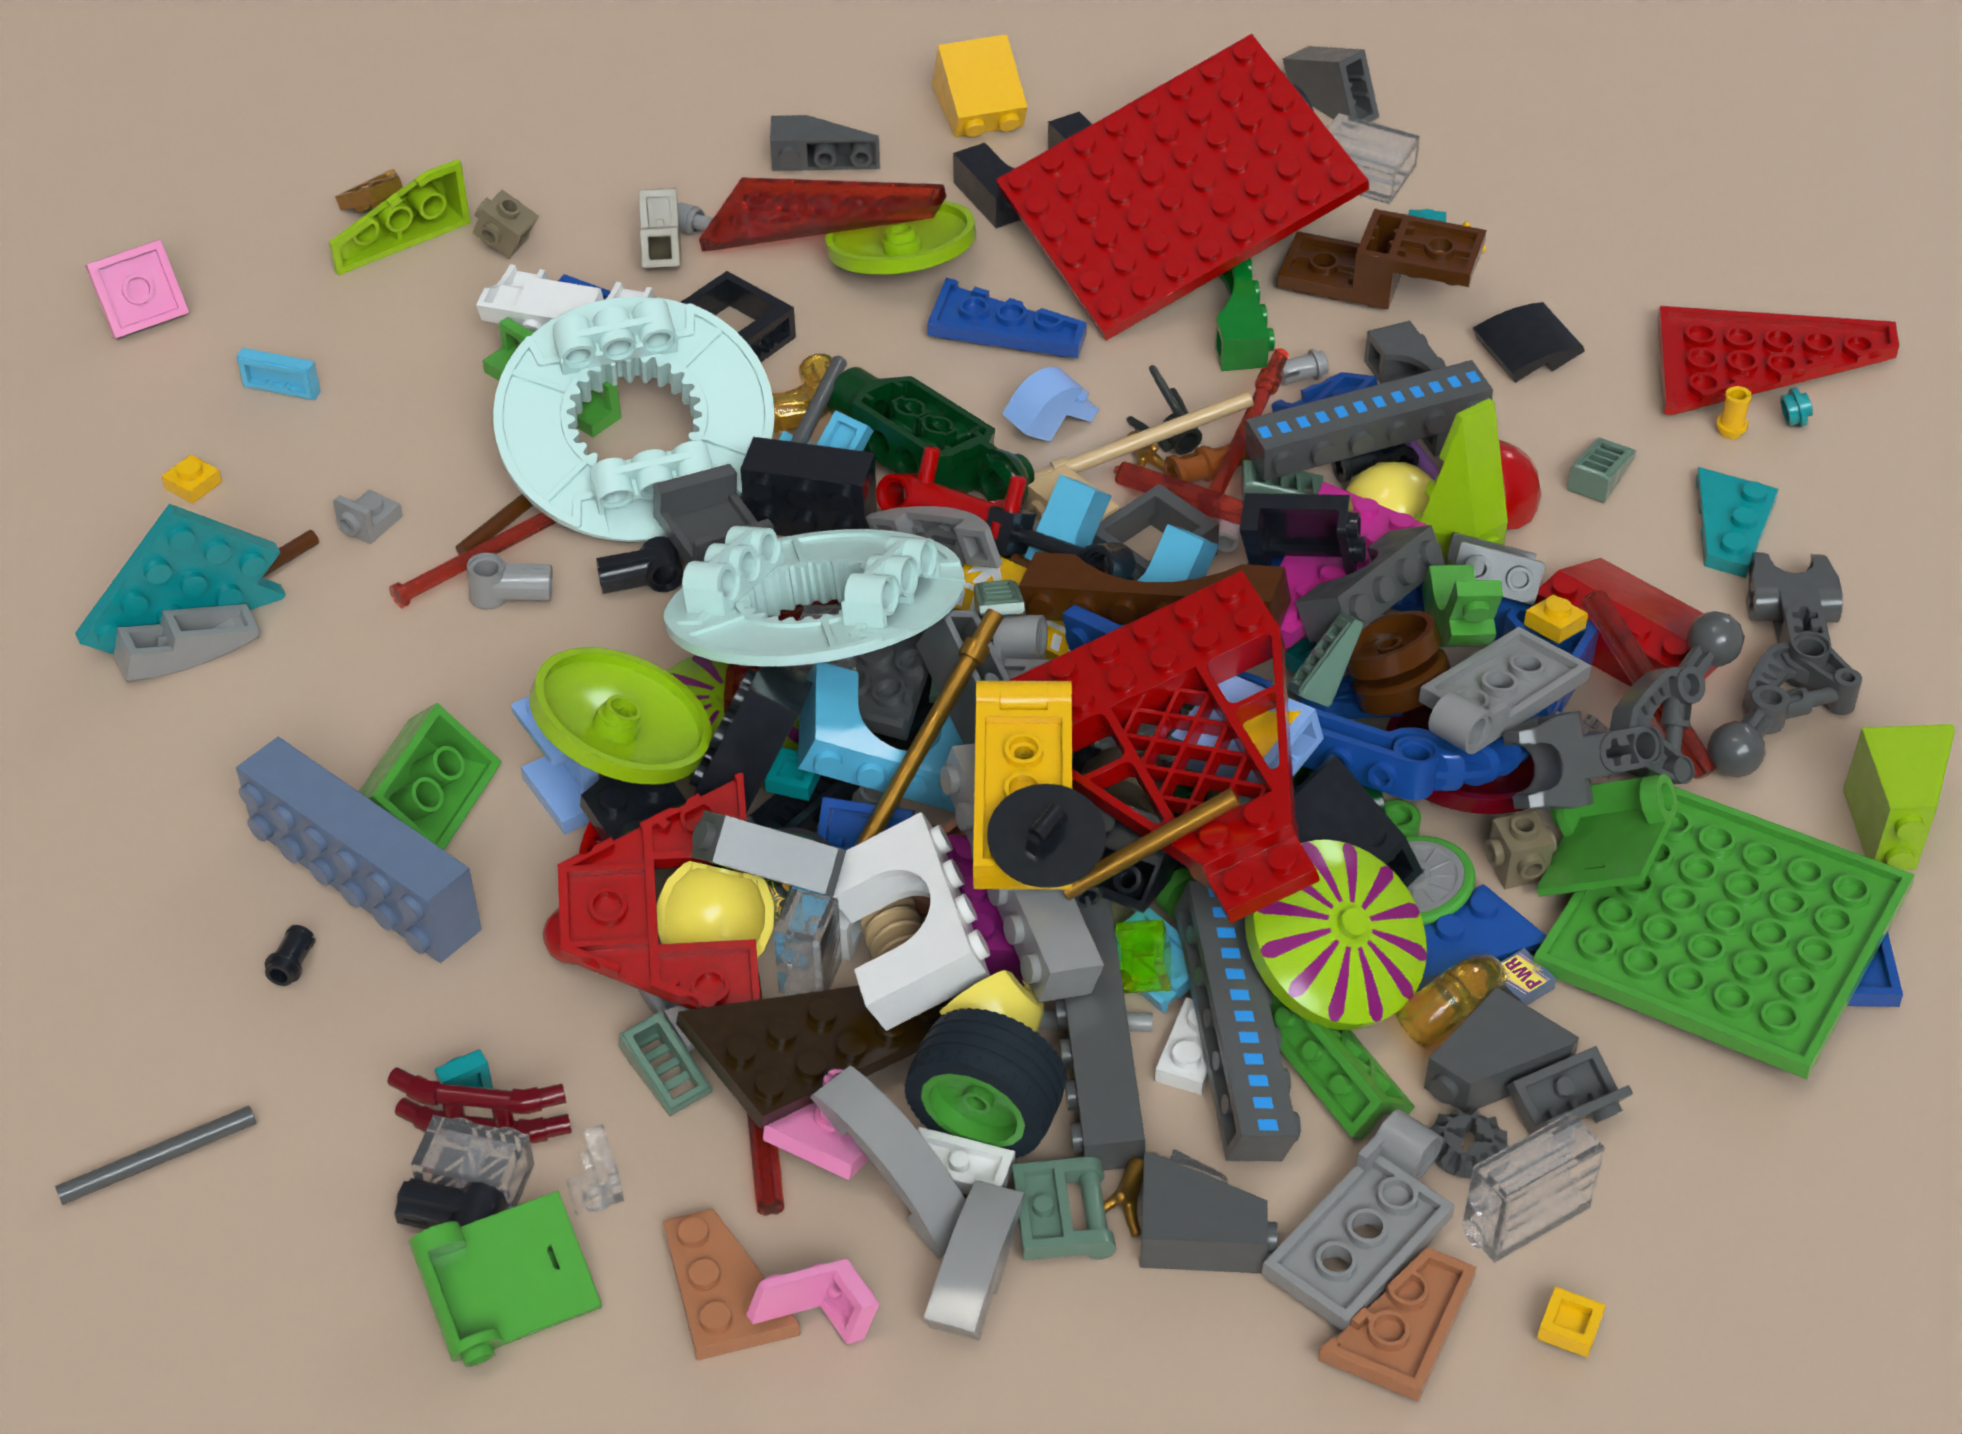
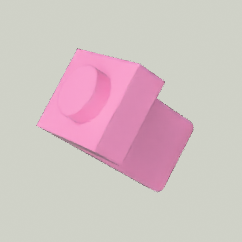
M846 1258L827 1264L818 1263L807 1269L784 1275L775 1274L767 1277L758 1284L746 1315L752 1324H757L821 1307L848 1345L865 1339L879 1307V1302L875 1298L873 1291L864 1283Z

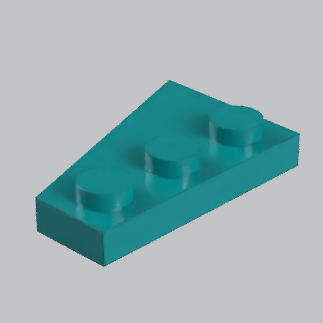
M1698 467L1696 488L1699 489L1698 508L1699 514L1702 517L1701 538L1704 566L1746 578L1752 553L1756 552L1775 505L1779 489L1763 485L1759 482L1748 481Z

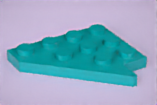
M168 504L75 632L76 637L82 645L114 654L118 627L160 624L163 610L247 604L249 610L282 600L286 594L281 584L262 578L278 557L280 551L273 541Z

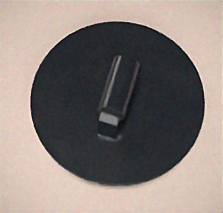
M1037 784L1013 792L996 807L988 824L987 841L994 861L1008 876L1029 886L1055 888L1074 883L1085 877L1095 868L1105 850L1106 827L1097 807L1083 794L1061 785Z

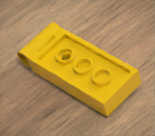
M976 681L973 889L1072 890V883L1055 888H1039L1016 881L1004 873L996 864L990 853L987 841V830L991 815L996 807L1013 792L1037 784H1055L1072 789L1071 681Z

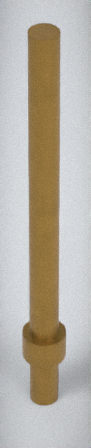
M987 609L973 636L966 637L958 651L959 661L855 845L883 832L973 671L976 666L981 667L990 652L988 645L1004 618L999 612Z

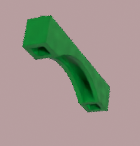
M1251 258L1219 275V278L1223 281L1230 294V299L1226 306L1216 316L1214 347L1221 371L1267 368L1269 351H1274L1275 349L1273 328H1267L1266 305L1259 303L1258 280H1252L1253 266Z

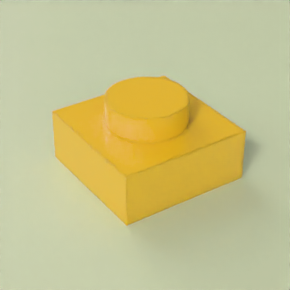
M192 454L161 475L165 489L192 504L222 483L219 469Z
M1552 595L1526 610L1524 625L1559 644L1586 628L1588 613L1572 605L1568 600Z
M1555 1286L1541 1322L1537 1340L1588 1358L1600 1327L1606 1304Z

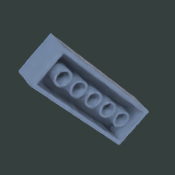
M280 737L275 738L236 767L241 785L239 794L247 807L249 814L247 824L251 832L259 840H268L277 846L284 857L290 862H299L309 869L314 878L322 885L330 884L337 889L351 906L355 908L362 907L372 914L382 928L387 931L393 929L400 934L417 953L423 954L425 952L441 964L482 930L469 867Z

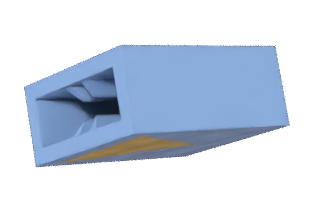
M1238 676L1217 684L1227 701L1231 703L1239 702L1267 689ZM1288 698L1292 772L1294 776L1324 737L1315 708ZM1196 705L1188 716L1195 717L1200 706ZM1276 708L1243 724V727L1270 769H1275L1279 765ZM1213 709L1209 719L1221 721ZM1175 729L1171 738L1173 741L1183 742L1188 731ZM1201 734L1197 745L1214 747L1219 736ZM1232 739L1227 750L1240 752ZM1189 759L1186 768L1202 773L1207 762ZM1220 764L1215 776L1233 779L1238 767ZM1251 770L1246 781L1259 783Z

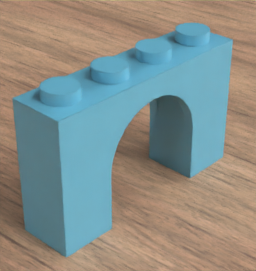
M1060 474L1036 531L1083 548L1092 545L1095 533L1112 496L1077 479ZM1167 524L1149 567L1137 581L1176 582L1205 577L1219 545L1188 530ZM1029 547L1024 558L1032 560L1035 552L1044 551Z
M825 662L814 663L806 677L813 685L799 714L798 769L885 792L907 751L896 749L884 743L863 722L858 706V672ZM950 715L902 798L955 812L949 794L943 792L940 783V771L946 764L951 747L964 745Z

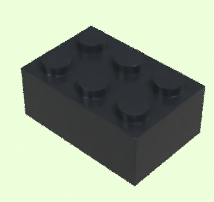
M753 437L740 472L743 502L757 521L769 519L774 525L776 535L785 537L828 530L870 529L866 516L877 512L875 453Z
M760 666L757 672L748 668L709 744L701 764L689 784L697 787L693 796L698 793L700 796H703L733 781L735 774L743 773L747 814L796 722L813 683L781 666Z

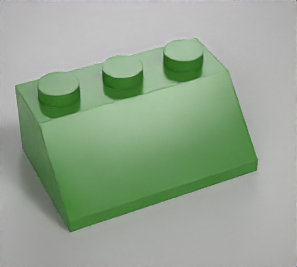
M435 703L407 721L358 792L444 850L502 761L440 704Z

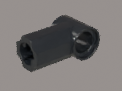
M664 536L647 540L640 550L596 558L603 594L647 585L657 592H669L682 584L684 571L678 551L670 539Z
M411 1178L409 1181L403 1182L398 1192L394 1214L397 1223L421 1229H428L451 1221L459 1222L460 1227L504 1211L507 1200L498 1189L483 1182H470L463 1189Z

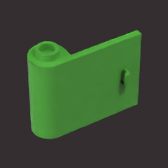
M1659 774L1592 785L1593 804L1572 809H1550L1553 823L1560 828L1563 838L1551 859L1550 866L1547 867L1536 888L1539 897L1643 883L1677 811L1676 791L1669 776Z
M559 1191L462 1227L456 1221L438 1224L419 1232L409 1240L410 1248L451 1361L463 1360L465 1367L475 1366L491 1359L496 1355L494 1351L496 1348L602 1308L600 1298Z

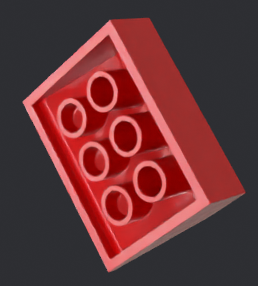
M1602 558L1558 570L1539 587L1535 604H1538L1552 595L1564 598L1572 605L1587 612V620L1600 623L1595 656L1591 665L1630 687L1652 669L1678 667L1689 653L1686 641L1689 628L1695 619L1704 614ZM1710 667V669L1704 675V679H1706L1716 668Z

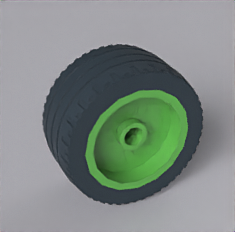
M962 1008L952 1012L949 1011L945 1015L943 1014L927 1032L910 1065L904 1092L906 1093L905 1097L908 1100L907 1103L910 1105L911 1111L914 1112L916 1118L927 1129L1015 1151L1016 1159L1030 1154L1031 1151L1033 1152L1048 1132L1062 1101L1067 1076L1064 1064L1061 1062V1058L1057 1055L1056 1050L1039 1033L1033 1031L1032 1028L1016 1021L1012 1017L998 1014V1012H991L985 1009L980 1010L978 1008Z

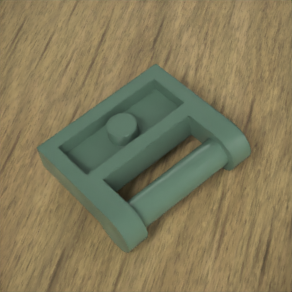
M1078 1157L1012 1164L1014 1190L1025 1193V1199L1018 1219L1024 1261L1087 1255L1093 1259H1104L1116 1252L1114 1233L1108 1230L1100 1184L1104 1179L1102 1161L1099 1158ZM1075 1182L1081 1187L1087 1230L1073 1231L1066 1183Z

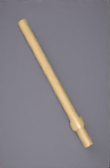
M1246 391L1069 459L1066 456L1050 461L1051 466L1035 471L1034 481L1065 464L1076 473L1247 409L1254 406L1252 396L1249 391Z

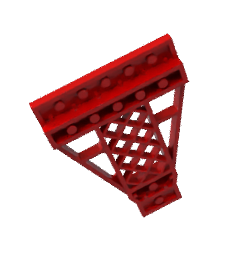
M1242 570L1008 680L1071 681L1072 753L1111 735L1123 755L1121 758L1085 775H1081L1072 769V789L1083 794L1093 804L1142 837L1174 820L1175 817L1172 812L1184 814L1204 803L1203 800L1208 790L1224 792L1232 788L1238 798L1239 796L1255 798L1161 849L1184 864L1194 879L1211 889L1230 924L1320 881L1316 867L1299 841L1298 825L1295 818L1285 663L1286 647L1279 625ZM1273 658L1275 685L1239 702L1231 703L1227 701L1217 684ZM1183 703L1200 706L1195 717L1179 714ZM1276 708L1279 765L1275 769H1270L1246 732L1243 724ZM1213 709L1221 721L1209 719ZM1141 723L1158 726L1153 737L1137 734ZM1171 728L1188 731L1183 742L1167 740ZM1201 734L1219 736L1214 747L1197 745ZM1232 739L1240 752L1227 750ZM1136 750L1145 751L1142 760ZM1159 754L1176 756L1171 768L1154 765ZM1189 759L1207 762L1202 773L1185 770ZM1220 764L1238 767L1233 779L1215 776ZM1251 770L1259 783L1246 781ZM1135 777L1161 823L1151 822L1103 789L1126 778ZM1153 780L1164 782L1160 791ZM1177 785L1194 787L1190 799L1172 796Z

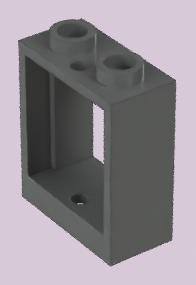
M1159 483L1101 521L1092 544L1124 543L1150 525L1164 533L1167 524L1183 528L1218 544L1220 524ZM1130 548L1135 558V570L1129 580L1137 581L1145 573L1151 560L1148 561ZM1105 557L1104 568L1107 572L1109 569L1108 559Z

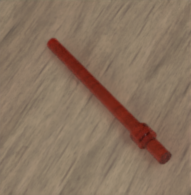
M1275 349L1267 367L1260 370L1255 381L1256 390L1252 396L1254 406L1246 409L1198 509L1212 519L1245 451L1246 419L1262 415L1270 396L1276 394L1283 377L1281 373L1289 358V353L1285 349Z

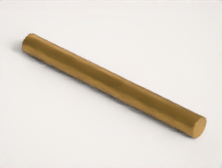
M1229 788L1100 860L1090 873L1072 883V890H1063L1064 894L1071 900L1241 805L1236 793L1232 788Z

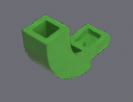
M1473 565L1429 566L1422 586L1425 613L1431 614L1441 638L1439 647H1481L1490 645L1496 637L1494 618L1503 597L1501 580H1475Z

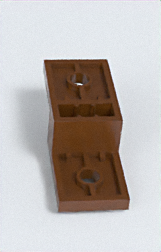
M1374 208L1360 243L1297 231L1278 274L1277 287L1298 293L1304 292L1324 296L1333 300H1344L1364 304L1369 307L1389 309L1402 274L1411 278L1444 282L1452 286L1469 287L1485 244L1487 230Z

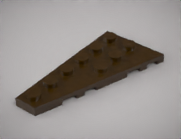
M859 985L678 1011L676 1025L757 1126L762 1128L814 1103L810 1096L823 1087L824 1076H828V1072L831 1070H845L851 1065L867 1077L917 1053L927 1032L935 1021L942 1016L939 1011L955 997L887 1031L865 1006Z

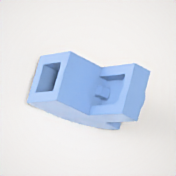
M1046 367L1036 371L1022 382L1002 414L1025 435L1051 442L1067 415L1092 422L1099 408L1087 399L1089 392L1059 367Z

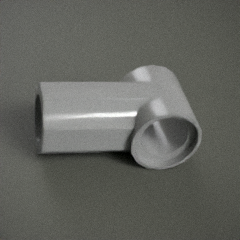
M488 552L474 555L467 562L469 599L478 608L494 609L501 606L506 600L551 601L552 565L505 563L501 556Z

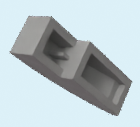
M247 604L163 610L160 624L118 627L114 656L126 682L155 678L184 671L228 654L258 638L260 630Z
M975 1180L955 1225L924 1315V1320L929 1327L980 1340L992 1296L997 1294L1025 1199L1024 1192Z

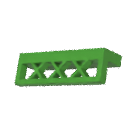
M508 317L499 322L502 348L482 360L484 372L498 381L507 362L518 348L516 339L521 344L527 336H531L534 333ZM604 382V396L599 392L591 390L592 400L590 402H582L583 412L582 414H577L578 426L576 428L591 437H595L621 419L618 385L613 386L608 382Z
M1272 993L1270 1009L1274 1025H1277L1281 1032V1052L1351 1138L1364 1139L1384 1114L1390 1115L1397 1109L1404 1111L1408 1115L1415 1108L1413 1103L1351 1030H1336L1324 1027L1318 1023H1312L1291 1011Z

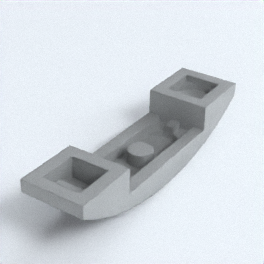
M913 506L882 510L866 516L870 529L897 531L921 537L925 535L929 528L956 533L967 565L997 569L1003 564L989 525L983 519L970 512L949 507Z
M850 1065L812 1094L810 1098L841 1137L847 1133L850 1134L912 1214L906 1219L939 1259L946 1252L966 1200L941 1160L907 1117L881 1090Z

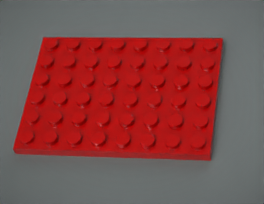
M1253 34L1246 36L996 179L999 190L1105 340L1112 338L1370 189L1367 177Z

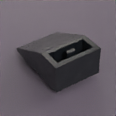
M1331 755L1294 790L1295 818L1298 825L1300 843L1312 840H1335L1357 846L1384 862L1401 879L1406 887L1423 872L1404 834L1337 756Z

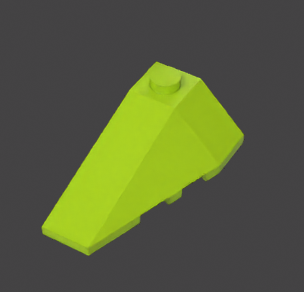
M456 159L423 172L330 240L329 247L335 273L339 276L471 224L462 163Z
M1488 398L1456 414L1439 455V458L1444 462L1436 481L1428 482L1424 492L1429 497L1423 514L1419 513L1414 516L1415 520L1432 525L1435 537L1442 550L1443 560L1446 557L1452 532L1505 545L1508 519L1495 402Z

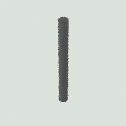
M834 356L790 442L808 443L833 393L834 381L844 372L847 366V361L843 357Z
M250 1106L244 1107L59 1184L55 1188L60 1201L64 1205L257 1124Z

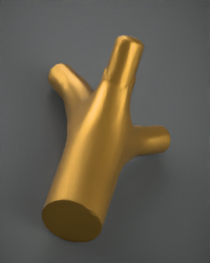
M1132 431L1127 436L1138 433V431ZM1156 444L1134 451L1137 455L1136 475H1142L1146 463H1150L1164 471V460L1156 453L1158 450Z
M1131 1158L1116 1191L1104 1201L1105 1213L1117 1205H1122L1126 1223L1132 1237H1137L1141 1234L1137 1222V1197L1143 1181L1144 1160L1140 1158Z

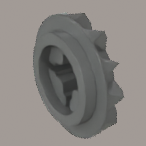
M1456 1106L1451 1114H1438L1433 1126L1429 1127L1443 1137L1442 1148L1434 1162L1452 1175L1469 1179L1486 1177L1496 1172L1506 1160L1509 1149L1507 1131L1501 1130L1498 1127L1496 1116L1486 1118L1480 1114L1478 1107L1470 1113L1462 1112ZM1472 1132L1475 1135V1141L1472 1147L1468 1148V1152L1464 1153L1462 1139L1465 1133Z

